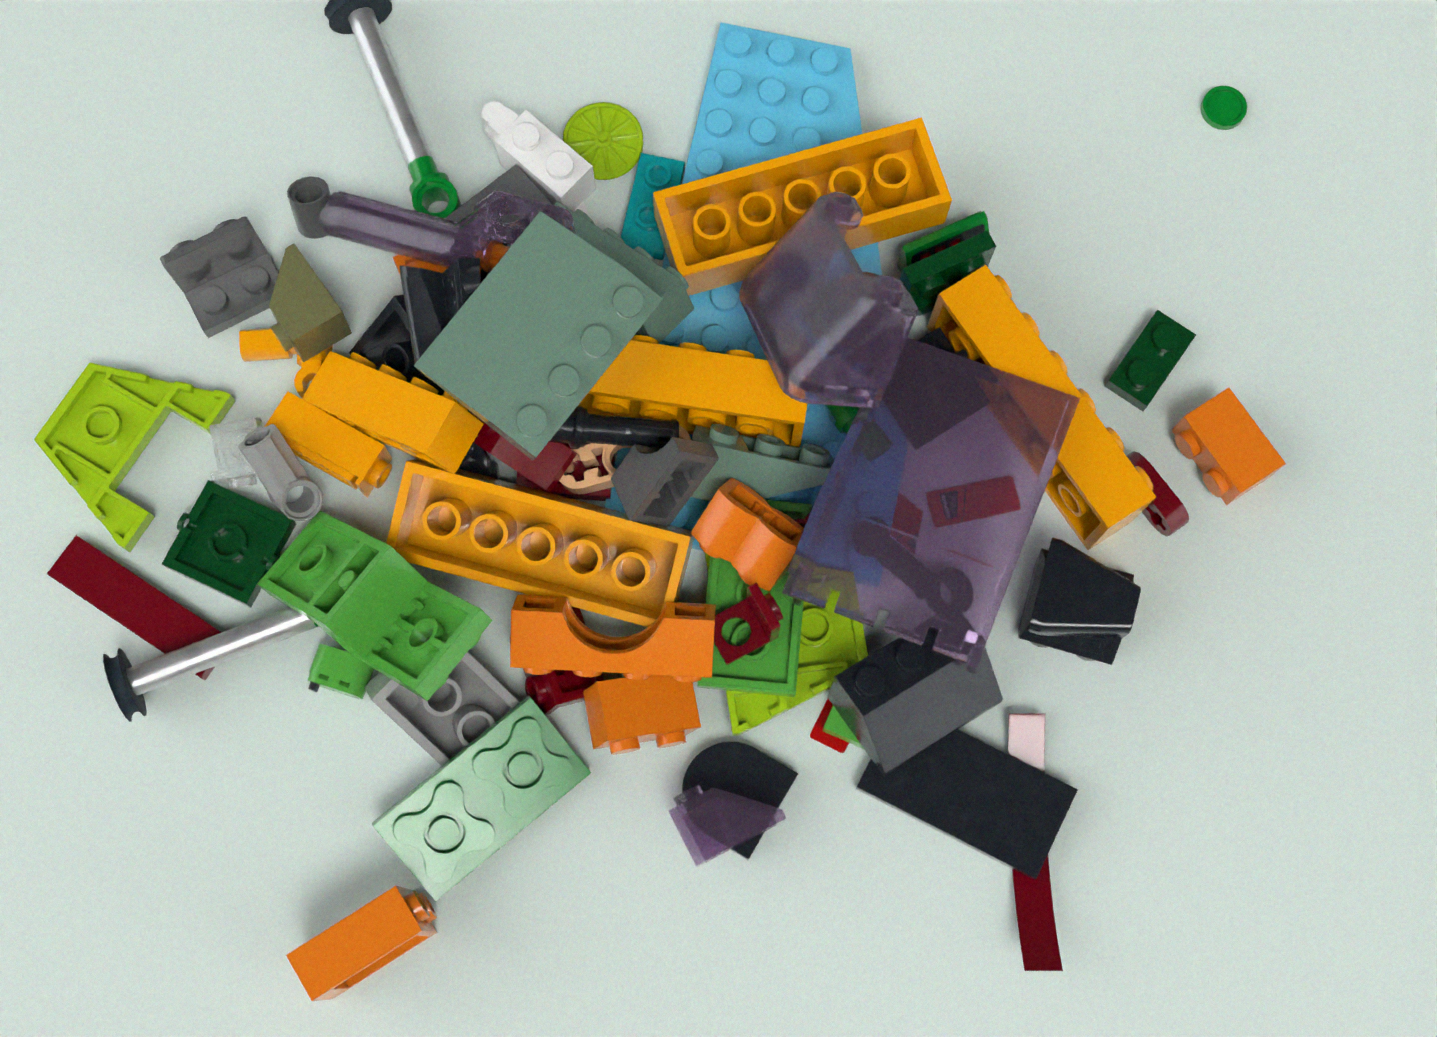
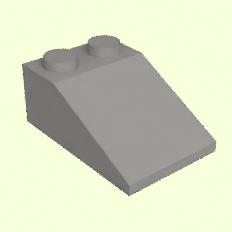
M469 651L449 674L445 684L436 690L428 701L380 672L364 687L370 699L441 766L520 703Z

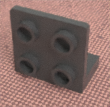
M246 216L237 220L223 221L212 232L196 240L180 242L169 253L160 257L163 267L184 293L203 332L208 338L269 309V303L279 272Z

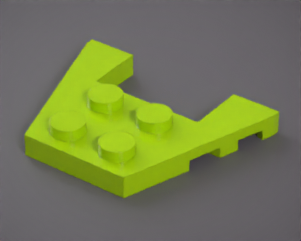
M89 363L34 438V441L67 482L73 486L95 517L102 522L116 543L126 551L131 552L155 517L140 506L116 493L117 487L171 412L212 435L235 403V399L225 391L214 389L213 392L195 388L192 384L178 381L171 383L153 379L141 373Z
M705 553L707 573L709 575L710 556ZM807 565L795 697L726 691L732 737L740 736L830 690L834 676L868 656L854 573Z

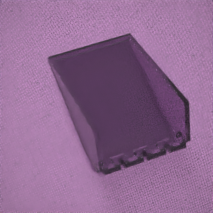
M895 333L815 500L787 571L789 576L782 594L793 605L800 607L803 600L825 609L832 591L840 593L834 613L874 627L882 609L889 612L883 632L923 646L930 628L937 630L939 633L932 650L967 663L966 671L976 674L1080 398Z

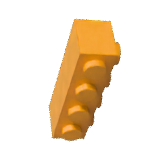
M332 351L328 353L301 399L377 441L455 475L484 423L469 413L466 407L446 391L440 396L436 388L419 378L413 377L411 382L408 383L406 382L407 378L393 368L382 364L380 369L376 370L377 366L354 352L351 353L349 358Z

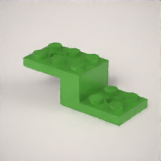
M322 511L315 515L257 583L270 596L315 622L352 656L426 701L431 698L436 690L445 684L452 670L468 650L478 643L481 634L493 621L481 608L428 582L392 546Z

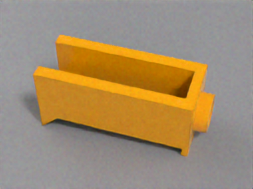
M287 391L264 426L274 424L295 456L357 490L359 488L367 498L374 487L378 489L385 483L391 472L392 464L390 462L392 457L385 445Z

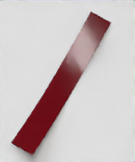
M1009 713L1008 755L1045 773L1046 714ZM1047 855L1035 880L1012 869L1024 971H1063L1056 932L1049 858Z

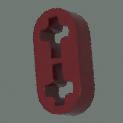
M1133 451L1127 455L1128 459L1134 467L1139 466L1147 473L1153 484L1152 491L1156 496L1142 513L1162 535L1170 536L1189 522L1188 512L1151 463L1143 455Z

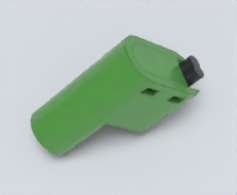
M319 644L309 670L308 681L311 682L308 689L318 692L319 687H323L363 700L366 692L364 687L369 683L374 668L352 656L347 651Z

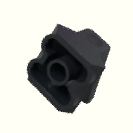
M457 258L443 273L417 267L399 266L414 364L490 273L489 265L480 258Z
M1052 537L1049 550L1041 548L1036 560L1018 628V638L1030 641L1037 647H1051L1075 654L1086 661L1096 660L1112 665L1122 638L1128 635L1132 629L1141 587L1134 583V574L1109 568L1067 542Z

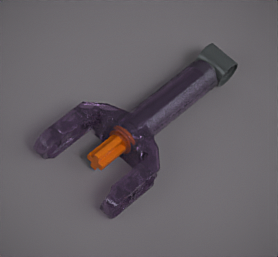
M309 176L298 179L287 190V197L298 231L307 238L317 239L329 235L446 268L457 258H480L489 265V272H491L510 249L507 244L513 245L540 211L576 234L573 216L567 209L498 190L493 191L479 201L473 212L459 222L342 191L334 192L331 195L328 184L319 177ZM514 214L521 216L519 220L512 223H502L501 217Z

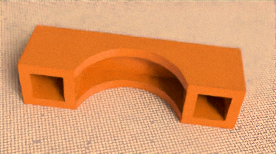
M518 594L511 609L510 668H523L524 672L534 675L548 674L553 670L573 671L575 675L580 677L600 676L603 672L623 673L624 677L633 680L648 679L652 675L672 676L673 679L680 682H697L702 677L712 678L716 604L666 602L658 618L643 631L630 636L613 637L597 633L584 625L574 613L567 597Z

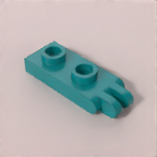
M644 153L640 155L621 238L632 249L641 247L654 260H664L666 251L654 216L653 192L681 185L685 172L684 161Z

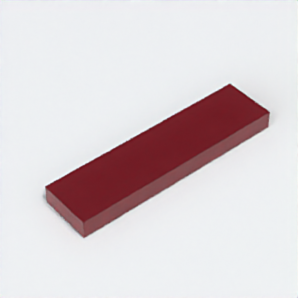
M77 535L47 572V575L164 654L222 633ZM215 666L198 672L195 675L206 680Z

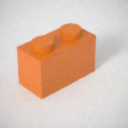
M1230 388L1225 389L1183 416L1172 429V432L1175 434V443L1180 452L1186 458L1194 460L1203 473V481L1208 490L1214 496L1221 497L1226 505L1270 478L1286 464Z
M652 675L651 678L644 680L619 678L597 681L583 691L593 749L610 747L611 755L637 751L640 749L639 743L656 740L657 748L686 743V735L701 728L693 682H680L673 679L672 676Z

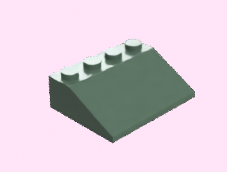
M540 211L414 364V367L533 461L661 303L663 298L624 266Z

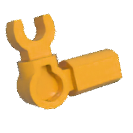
M271 328L242 329L239 331L240 354L244 362L292 359L293 354H297L294 348L285 351ZM333 345L305 362L297 354V364L302 368L295 376L294 386L301 398L307 390V384L313 380L328 353L332 351Z

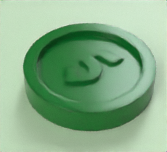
M1230 86L1212 88L1207 92L1201 103L1203 119L1211 127L1219 130L1235 128L1242 122L1247 112L1245 97L1237 89Z

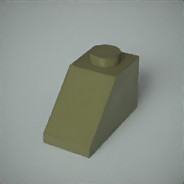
M294 243L285 249L269 303V308L277 324L270 328L285 351L294 348L302 361L305 362L352 334L342 310Z

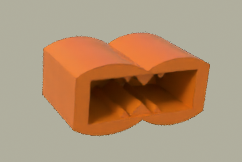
M730 478L717 490L690 532L706 554L729 561L745 583L750 586L757 583L759 588L770 591L781 580L810 538L808 532L795 520L771 507L756 491L733 478Z

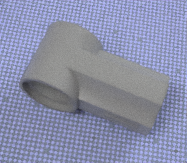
M271 424L263 428H257L245 436L243 442L237 447L267 490L270 500L291 520L306 521L313 518L322 506L323 495L320 488L309 478L278 428ZM303 486L302 495L296 501L286 503L289 491L294 487Z

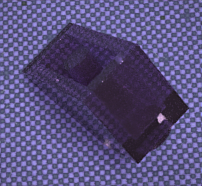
M700 785L673 798L676 807L668 811L696 868L786 820V816L780 808L714 787L703 792Z

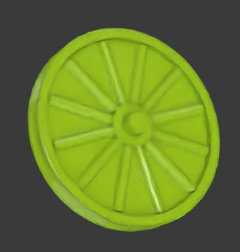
M608 102L589 104L576 111L568 120L562 139L593 166L594 179L596 180L615 179L629 172L639 161L644 143L642 128L636 117L626 108Z

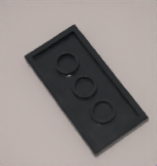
M960 730L953 732L885 776L881 774L872 759H870L856 787L857 790L1033 880L1037 879L1078 789Z

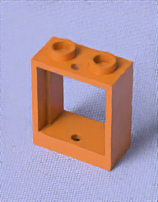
M394 886L286 956L311 1001L334 999L436 934L437 931L431 922L437 918V914L423 892L418 894L415 890Z

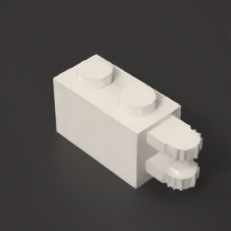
M493 100L487 104L484 103L480 114L482 122L485 123V134L488 135L489 139H492L496 146L500 165L508 171L517 164L551 202L552 206L558 201L574 211L596 190L593 166L529 111L525 110L518 116L508 106L504 107V103H500L499 100Z

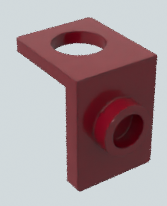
M757 583L747 587L745 600L715 615L714 644L726 665L768 644L779 636L781 628L779 621L783 619V615L770 593L763 595ZM731 619H742L750 627L751 636L741 646H732L722 637V628Z

